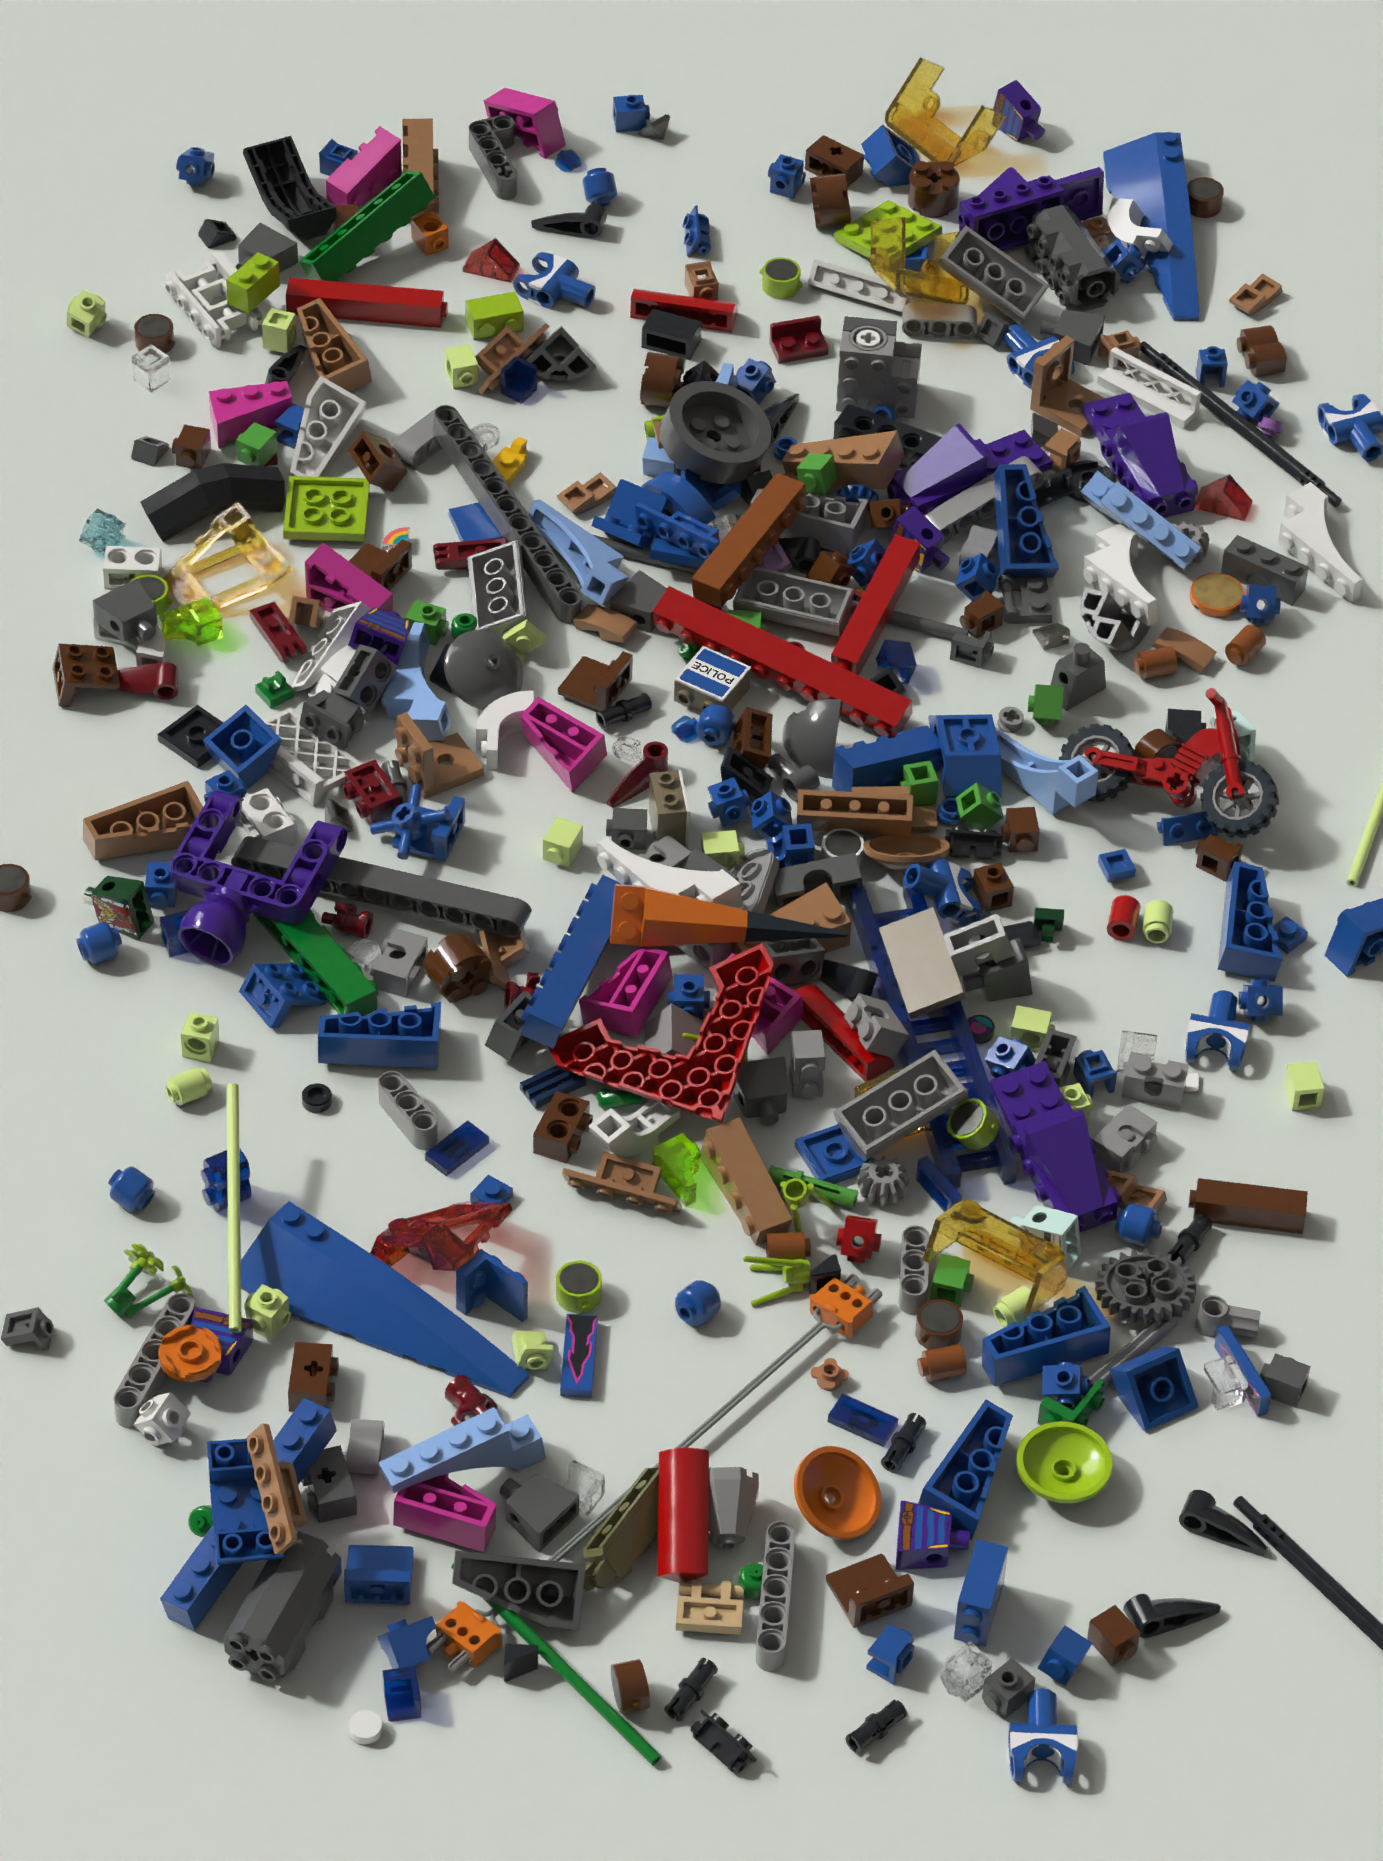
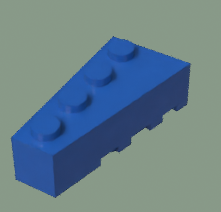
M999 464L994 473L1000 576L1010 574L1013 578H1053L1059 570V566L1051 549L1052 544L1043 524L1044 519L1036 502V494L1026 464Z
M928 726L898 732L896 737L890 739L885 735L877 737L876 742L869 744L859 741L855 742L852 748L846 749L843 745L835 747L832 787L835 791L852 792V787L898 786L899 781H902L903 765L931 761L934 770L937 771L944 766L939 738Z
M1234 861L1226 883L1218 970L1259 979H1268L1274 982L1283 957L1281 951L1278 950L1277 943L1279 939L1277 931H1274L1273 912L1268 904L1269 894L1263 867Z
M1383 898L1366 902L1351 909H1345L1337 918V925L1324 956L1346 977L1355 973L1356 969L1354 967L1361 963L1365 966L1375 962L1376 958L1374 956L1383 952Z
M441 1002L431 1003V1008L417 1009L416 1005L404 1006V1011L387 1013L386 1009H378L366 1016H361L359 1012L320 1016L318 1063L438 1068Z
M1083 1286L1076 1290V1295L1068 1299L1062 1297L1054 1301L1053 1307L1043 1312L1037 1310L1029 1314L1028 1320L1020 1324L1014 1322L983 1338L982 1367L992 1384L997 1386L1042 1373L1043 1366L1058 1365L1062 1362L1077 1363L1109 1353L1111 1327L1087 1288Z
M986 1399L924 1486L918 1504L950 1511L952 1513L951 1529L970 1531L969 1539L971 1541L1013 1417L1012 1414Z

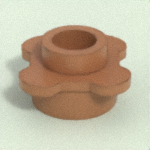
M1095 217L1091 220L1083 221V225L1095 241L1103 240L1106 235L1111 233V229L1107 226L1106 219L1103 217Z
M827 1358L824 1364L811 1369V1377L817 1379L818 1386L826 1391H833L839 1388L842 1381H846L849 1375L848 1371L841 1369L833 1358Z

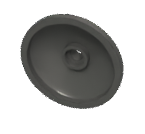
M485 630L468 631L458 636L446 651L444 672L447 682L453 692L468 705L484 710L500 697L521 690L523 683L521 660L515 649L501 636ZM488 660L492 661L494 666L490 665Z

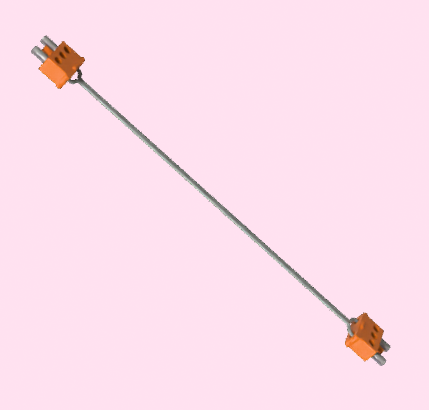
M852 1273L844 1281L834 1277L816 1294H811L809 1296L810 1313L817 1321V1324L675 1448H688L824 1328L836 1330L847 1338H853L854 1333L873 1317L872 1305L883 1296L881 1290L875 1288L866 1297L863 1296L866 1291L861 1285H858L855 1289L852 1288L859 1282V1277ZM628 1490L548 1560L559 1562L606 1520ZM457 1602V1607L436 1624L437 1636L426 1645L429 1655L432 1656L442 1646H445L442 1650L445 1658L450 1659L455 1654L458 1655L448 1664L449 1670L453 1673H456L466 1663H469L474 1668L477 1667L497 1648L501 1649L503 1647L501 1629L495 1620L498 1613L494 1609L488 1612L479 1609L474 1610L464 1602Z

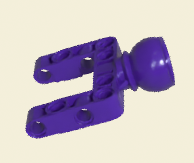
M213 791L170 863V870L177 889L183 893L204 899L203 902L194 905L183 916L178 931V939L191 954L203 961L220 966L229 965L245 946L246 924L250 921L249 914L253 913L286 924H297L303 921L344 849L348 835L346 828L319 820L316 821L282 880L214 860L218 853L221 854L236 827L235 822L240 814L244 799L221 791Z

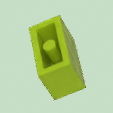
M257 252L226 279L227 303L249 314L280 286L279 262Z
M515 291L465 300V321L473 340L497 336L505 327H508L513 333L524 331V310Z

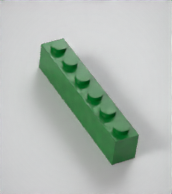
M407 170L303 257L299 263L308 278L338 282V279L345 273L353 271L357 267L356 264L363 258L372 255L377 246L390 240L397 229L406 226L411 221L410 218L416 213L425 210L429 206L428 203L435 198V195L422 172Z
M311 909L303 921L297 924H286L253 914L293 962L304 968L305 973L320 987L321 992L327 997V1001L338 1014L359 1012L361 1016H365L377 1010L379 991L376 984L363 975L358 963L352 962L343 946L339 943L336 944L331 938L328 929L316 921Z

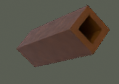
M1198 1178L1196 1190H1190L1188 1208H1194L1193 1219L1195 1215L1203 1214L1199 1222H1202L1207 1215L1212 1223L1303 1234L1308 1191Z

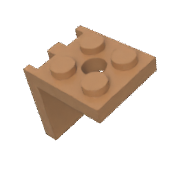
M1066 335L1058 343L1055 342L1045 354L1038 356L1034 361L1030 410L1082 437L1091 429L1081 413L1082 404L1105 398L1070 379L1075 340ZM1071 407H1078L1080 409L1076 410L1072 409Z
M407 712L396 716L397 728L394 729L397 739L396 758L400 767L404 766L408 771V778L413 785L418 784L422 786L421 796L424 799L484 776V767L458 732L446 736L444 741L429 743ZM445 761L452 763L448 766L440 765L441 762Z

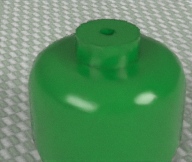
M468 613L455 616L451 624L453 638L456 639L465 632L475 630L477 618Z
M211 1505L196 1507L188 1518L190 1530L195 1535L204 1537L213 1525Z
M752 1563L746 1565L740 1572L738 1585L744 1589V1596L753 1600L760 1599L763 1575V1565Z

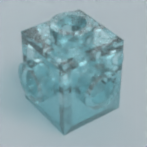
M97 508L86 520L79 541L91 547L95 552L105 555L106 546H121L123 544L125 535L122 533L126 523L119 520L116 516Z

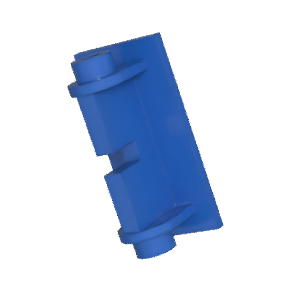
M695 205L691 213H687L683 220V228H685L684 245H686L688 257L692 251L706 255L711 250L710 236H708L710 233L709 218L704 214H698V206Z
M1203 811L1171 818H1162L1160 822H1157L1158 832L1163 833L1164 846L1204 839L1210 834L1218 836V831L1209 823Z

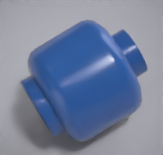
M606 168L589 170L582 180L585 199L589 203L605 207L610 205V200L617 196L614 174L607 171Z
M707 706L701 712L695 727L696 734L701 741L710 746L724 745L730 739L736 724L735 716L725 706Z
M100 922L82 929L80 938L76 939L83 960H89L94 965L115 958L118 955V945L122 944L118 929H111L106 922Z
M133 1166L123 1171L118 1169L108 1182L112 1186L109 1194L110 1198L130 1212L138 1209L143 1211L152 1201L156 1192L153 1190V1180Z
M1131 1203L1125 1209H1120L1116 1219L1115 1231L1119 1232L1122 1241L1146 1247L1150 1245L1153 1238L1159 1239L1163 1222L1158 1221V1213L1154 1208Z
M696 1280L690 1283L675 1298V1308L678 1316L685 1323L692 1326L705 1324L718 1313L721 1307L717 1288L703 1280Z

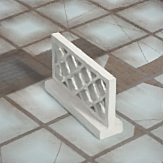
M288 708L263 720L278 736L279 733L296 735L295 738L280 737L282 743L268 771L314 806L322 801L323 793L345 783L344 772L347 770L336 769L337 765H346L352 769L362 765V763L345 750L339 749L299 725L301 716L291 708ZM289 719L296 726L282 725L280 723ZM299 735L311 736L315 741L299 739ZM282 746H290L295 748L294 751H289L283 748ZM298 747L314 749V753L298 752ZM318 750L330 751L334 756L317 753ZM301 761L313 762V766L305 765ZM317 762L333 764V768L318 767L316 765ZM319 775L330 776L332 778L324 782V779L321 778Z

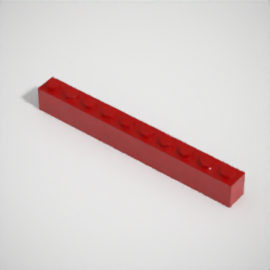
M668 586L652 611L654 625L660 631L673 633L687 644H696L700 647L705 646L751 666V671L755 676L761 679L767 678L772 680L784 690H793L809 702L824 699H841V714L849 717L851 721L858 725H866L873 728L881 736L896 737L898 732L903 730L913 713L912 700L671 586Z

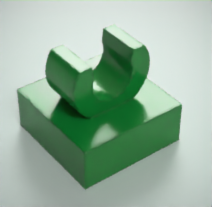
M276 671L274 676L270 678L264 677L262 682L255 684V693L270 709L294 698V689L286 682V678L279 671Z

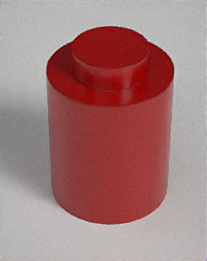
M1122 895L1112 901L1107 924V933L1112 938L1125 941L1134 937L1141 909L1138 900L1128 895Z

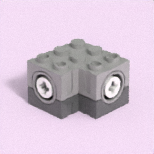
M845 316L839 354L836 411H843L848 404L870 412L880 405H887L894 409L896 416L915 418L922 344H908L896 341L897 321Z

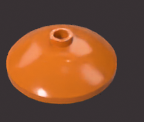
M825 1446L809 1453L798 1465L794 1477L795 1499L802 1515L813 1528L833 1539L850 1540L865 1534L873 1527L881 1509V1492L874 1473L858 1455L845 1448Z

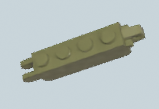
M659 1466L643 1470L583 1548V1558L588 1563L585 1567L583 1587L586 1591L593 1590L596 1587L598 1589L606 1588L612 1580L626 1578L632 1572V1565L638 1557L645 1554L650 1548L649 1543L658 1534Z

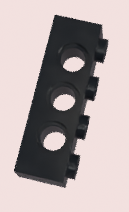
M851 404L845 407L834 422L833 439L897 430L905 454L900 466L904 468L915 464L942 437Z

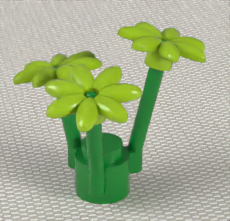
M132 1244L131 1246L135 1250L125 1249L123 1251L129 1256L128 1260L132 1262V1265L129 1267L131 1270L119 1286L103 1301L120 1318L126 1313L132 1318L139 1310L173 1291L177 1293L184 1289L185 1293L192 1297L193 1293L190 1286L186 1284V1279L183 1277L181 1270L177 1266H171L177 1279L171 1281L170 1286L134 1305L133 1302L137 1298L127 1288L145 1270L153 1277L156 1275L157 1268L163 1272L164 1264L162 1260L154 1257L153 1252H148L144 1245Z

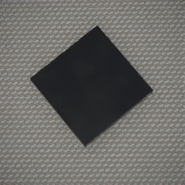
M196 705L157 734L158 741L198 769L211 759L203 739L224 722L199 705Z

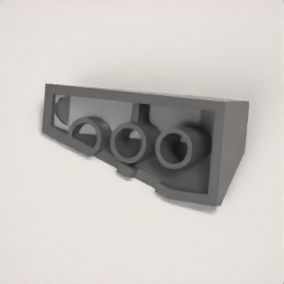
M455 1551L452 1576L453 1585L544 1627L577 1631L580 1629L586 1564Z

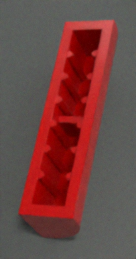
M634 289L631 295L630 318L647 320L652 309L702 321L701 328L732 332L738 312L737 303L642 289Z
M805 985L795 990V992L802 995L804 1016L801 1020L812 1030H822L823 1041L866 1083L894 1067V1062L890 1057L866 1051L859 1040L858 1030L850 1027L844 1018L845 1013L816 985Z
M674 1448L659 1452L658 1577L678 1583L679 1581L688 1582L692 1579L708 1575L709 1451L699 1448Z

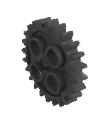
M1144 1249L1143 1254L1138 1255L1135 1250H1131V1256L1121 1252L1119 1260L1110 1257L1109 1264H1102V1271H1097L1095 1292H1097V1300L1101 1301V1307L1109 1308V1315L1119 1313V1320L1121 1321L1129 1317L1131 1318V1324H1135L1139 1319L1143 1321L1144 1326L1148 1325L1149 1320H1154L1157 1325H1160L1162 1318L1172 1322V1315L1181 1318L1183 1310H1190V1304L1195 1302L1196 1295L1195 1274L1190 1273L1189 1266L1182 1267L1181 1259L1172 1261V1254L1160 1257L1159 1250L1154 1255H1149L1148 1250Z

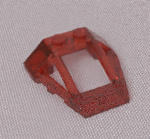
M466 1201L416 1216L398 1218L388 1224V1228L377 1236L370 1254L391 1267L410 1253L408 1247L425 1248L433 1270L456 1271L476 1256L480 1251L478 1248L480 1241L481 1243H486L490 1238L489 1230L492 1227H499L513 1209L510 1203ZM479 1224L464 1241L452 1232V1230Z

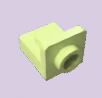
M527 619L504 632L502 636L515 649L522 664L524 655L544 644L546 637L544 633Z
M514 1330L511 1339L517 1367L533 1370L547 1369L553 1356L554 1348L553 1345H547L545 1332Z

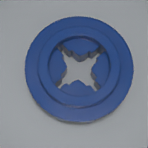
M863 485L842 487L835 495L846 497V502L859 503V500H857L859 498L869 499V502L878 501V494ZM868 502V510H867V511L870 512V504H869V502Z

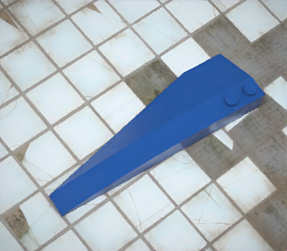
M1155 132L1104 151L1103 161L1106 187L1109 193H1112L1114 198L1133 199L1145 214L1140 227L1162 229L1173 243L1169 252H1151L1148 250L1145 258H1142L1147 262L1146 267L1149 273L1153 274L1157 289L1161 290L1163 294V301L1172 319L1177 321H1199L1194 243L1181 134Z
M290 1201L267 1221L241 1259V1289L249 1294H255L260 1286L264 1284L272 1289L282 1291L289 1297V1311L294 1315L300 1316V1321L311 1325L314 1322L329 1327L330 1332L338 1335L346 1333L354 1336L357 1342L403 1358L404 1355L416 1359L419 1365L427 1368L430 1365L445 1370L446 1375L454 1378L459 1375H466L472 1380L473 1385L508 1398L530 1378V1374L523 1368L517 1367V1363L431 1295L383 1261Z

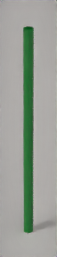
M482 1598L529 1645L539 1646L538 1654L652 1766L659 1762L661 1755L519 1615Z

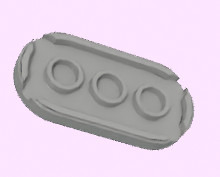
M765 848L749 852L743 856L742 860L744 862L739 867L735 864L730 870L737 875L741 886L742 906L738 908L762 914L779 868L778 858Z

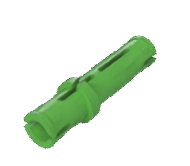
M774 1165L769 1167L768 1173L776 1186L781 1187L782 1181L787 1182L790 1179L798 1178L803 1180L806 1185L812 1183L815 1189L831 1202L850 1207V1209L855 1207L859 1193L858 1190L806 1176L803 1171L797 1170V1172H792Z

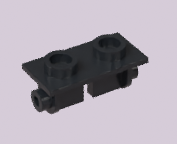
M1062 468L1060 471L1049 475L1048 480H1044L1041 486L1034 490L1038 508L1077 491V488L1070 480L1073 479L1070 469L1065 470Z
M965 827L946 829L945 840L950 844L949 856L969 858L970 848H976L975 858L995 860V857L1001 858L1003 834L997 833V831L992 829H983L980 832L969 831Z
M701 1709L700 1712L705 1719L702 1723L700 1721L695 1722L690 1729L695 1740L702 1744L709 1752H712L718 1744H721L722 1746L714 1756L731 1772L736 1771L740 1773L746 1767L747 1763L745 1760L748 1756L754 1762L757 1760L750 1752L753 1746L742 1735L738 1733L733 1737L726 1731L730 1725L717 1713L710 1717Z

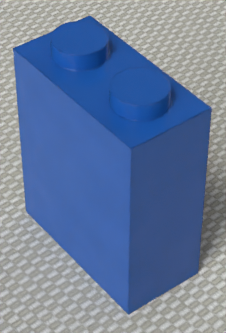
M979 1539L976 1540L958 1600L954 1639L969 1645L976 1644L986 1647L1004 1585L1008 1555L1007 1546Z

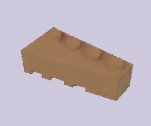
M433 118L402 119L403 173L407 170L422 172L433 194L439 196V181H434L439 180L438 165H433L438 164V149H433ZM435 197L428 203L429 206L425 210L416 213L412 218L431 211L439 213V197Z
M318 298L297 308L301 331L317 379L321 375L348 392L371 383L368 359L323 301Z
M896 430L794 444L790 446L781 462L785 473L795 470L809 453L834 454L838 478L830 488L863 485L870 489H887L905 454L898 431Z
M185 781L84 818L83 841L94 860L176 849L181 845L196 817L201 812L203 805L190 783Z
M827 882L770 914L775 917L845 931L848 934L847 937L817 938L816 940L826 950L825 953L850 945L851 920ZM765 941L733 942L732 953L737 955Z
M740 1117L708 1128L702 1142L699 1157L740 1220L745 1234L750 1236L756 1245L766 1241V1233H788L792 1217Z

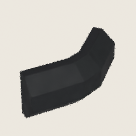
M288 136L244 148V158L262 201L270 214L289 230L305 240L326 235L337 218L336 207L317 193L313 187L292 137Z
M221 463L194 470L140 501L158 536L164 542L208 515L219 511L243 509L281 512L285 504V480L278 467Z

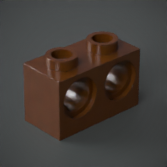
M746 707L734 726L733 748L763 770L771 758L773 714Z
M556 1091L533 1133V1153L567 1164L572 1153L576 1154L582 1140L581 1136L584 1131H589L588 1126L592 1123L593 1115L590 1114V1101Z

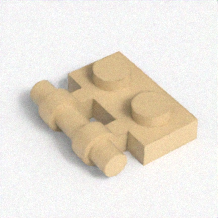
M692 1579V1582L679 1581L678 1594L691 1595V1597L678 1596L676 1631L741 1635L743 1600H733L731 1598L744 1599V1589L740 1585H731L732 1582L722 1581V1584L702 1583V1580ZM701 1596L721 1597V1599L703 1598Z

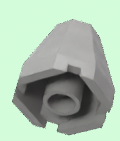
M741 1467L709 1469L708 1535L711 1542L719 1545V1548L731 1550L737 1548L738 1544L744 1543L758 1499L759 1474L752 1472V1477L747 1476V1469Z

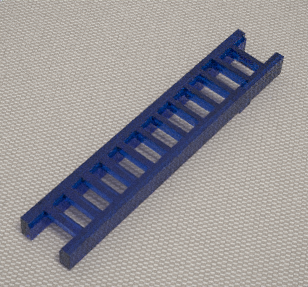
M903 883V898L907 909L874 914L865 887L850 888L849 910L871 972L878 974L875 987L879 999L887 1001L909 1034L898 1052L902 1068L904 1069L933 1050H936L939 1055L957 1053L959 1060L945 1063L957 1078L966 1077L967 1083H962V1085L968 1091L967 1099L976 1098L981 1100L999 1119L1000 1126L995 1139L989 1144L990 1151L956 1156L954 1149L966 1147L956 1140L951 1133H948L946 1128L948 1127L947 1121L953 1109H949L923 1125L922 1127L937 1172L947 1181L952 1193H957V1188L961 1186L962 1172L997 1167L1004 1185L1016 1183L1018 1163L996 1100L989 1087L990 1083L961 1000L939 1008L943 1011L944 1016L910 1021L879 931L880 927L928 909L924 895L906 888ZM950 1031L952 1038L917 1043L915 1036ZM940 1178L941 1183L945 1187H947L945 1182Z

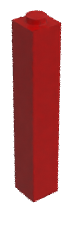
M289 278L285 294L286 312L295 313L296 315H298L297 308L318 298L323 301L336 319L441 328L442 318H447L448 302H444V291Z
M894 535L831 654L832 663L857 675L861 673L920 560V542Z

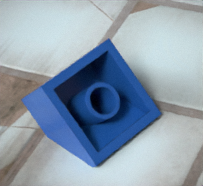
M881 125L861 144L865 152L864 159L872 169L870 173L876 181H883L890 187L908 185L910 172L914 168V164L920 161L918 154L912 145L884 125Z
M244 705L203 739V742L211 758L225 771L230 770L237 779H242L246 789H249L267 774L282 743V739L247 705Z
M1161 1346L1109 1369L1119 1399L1144 1431L1199 1407L1179 1348Z

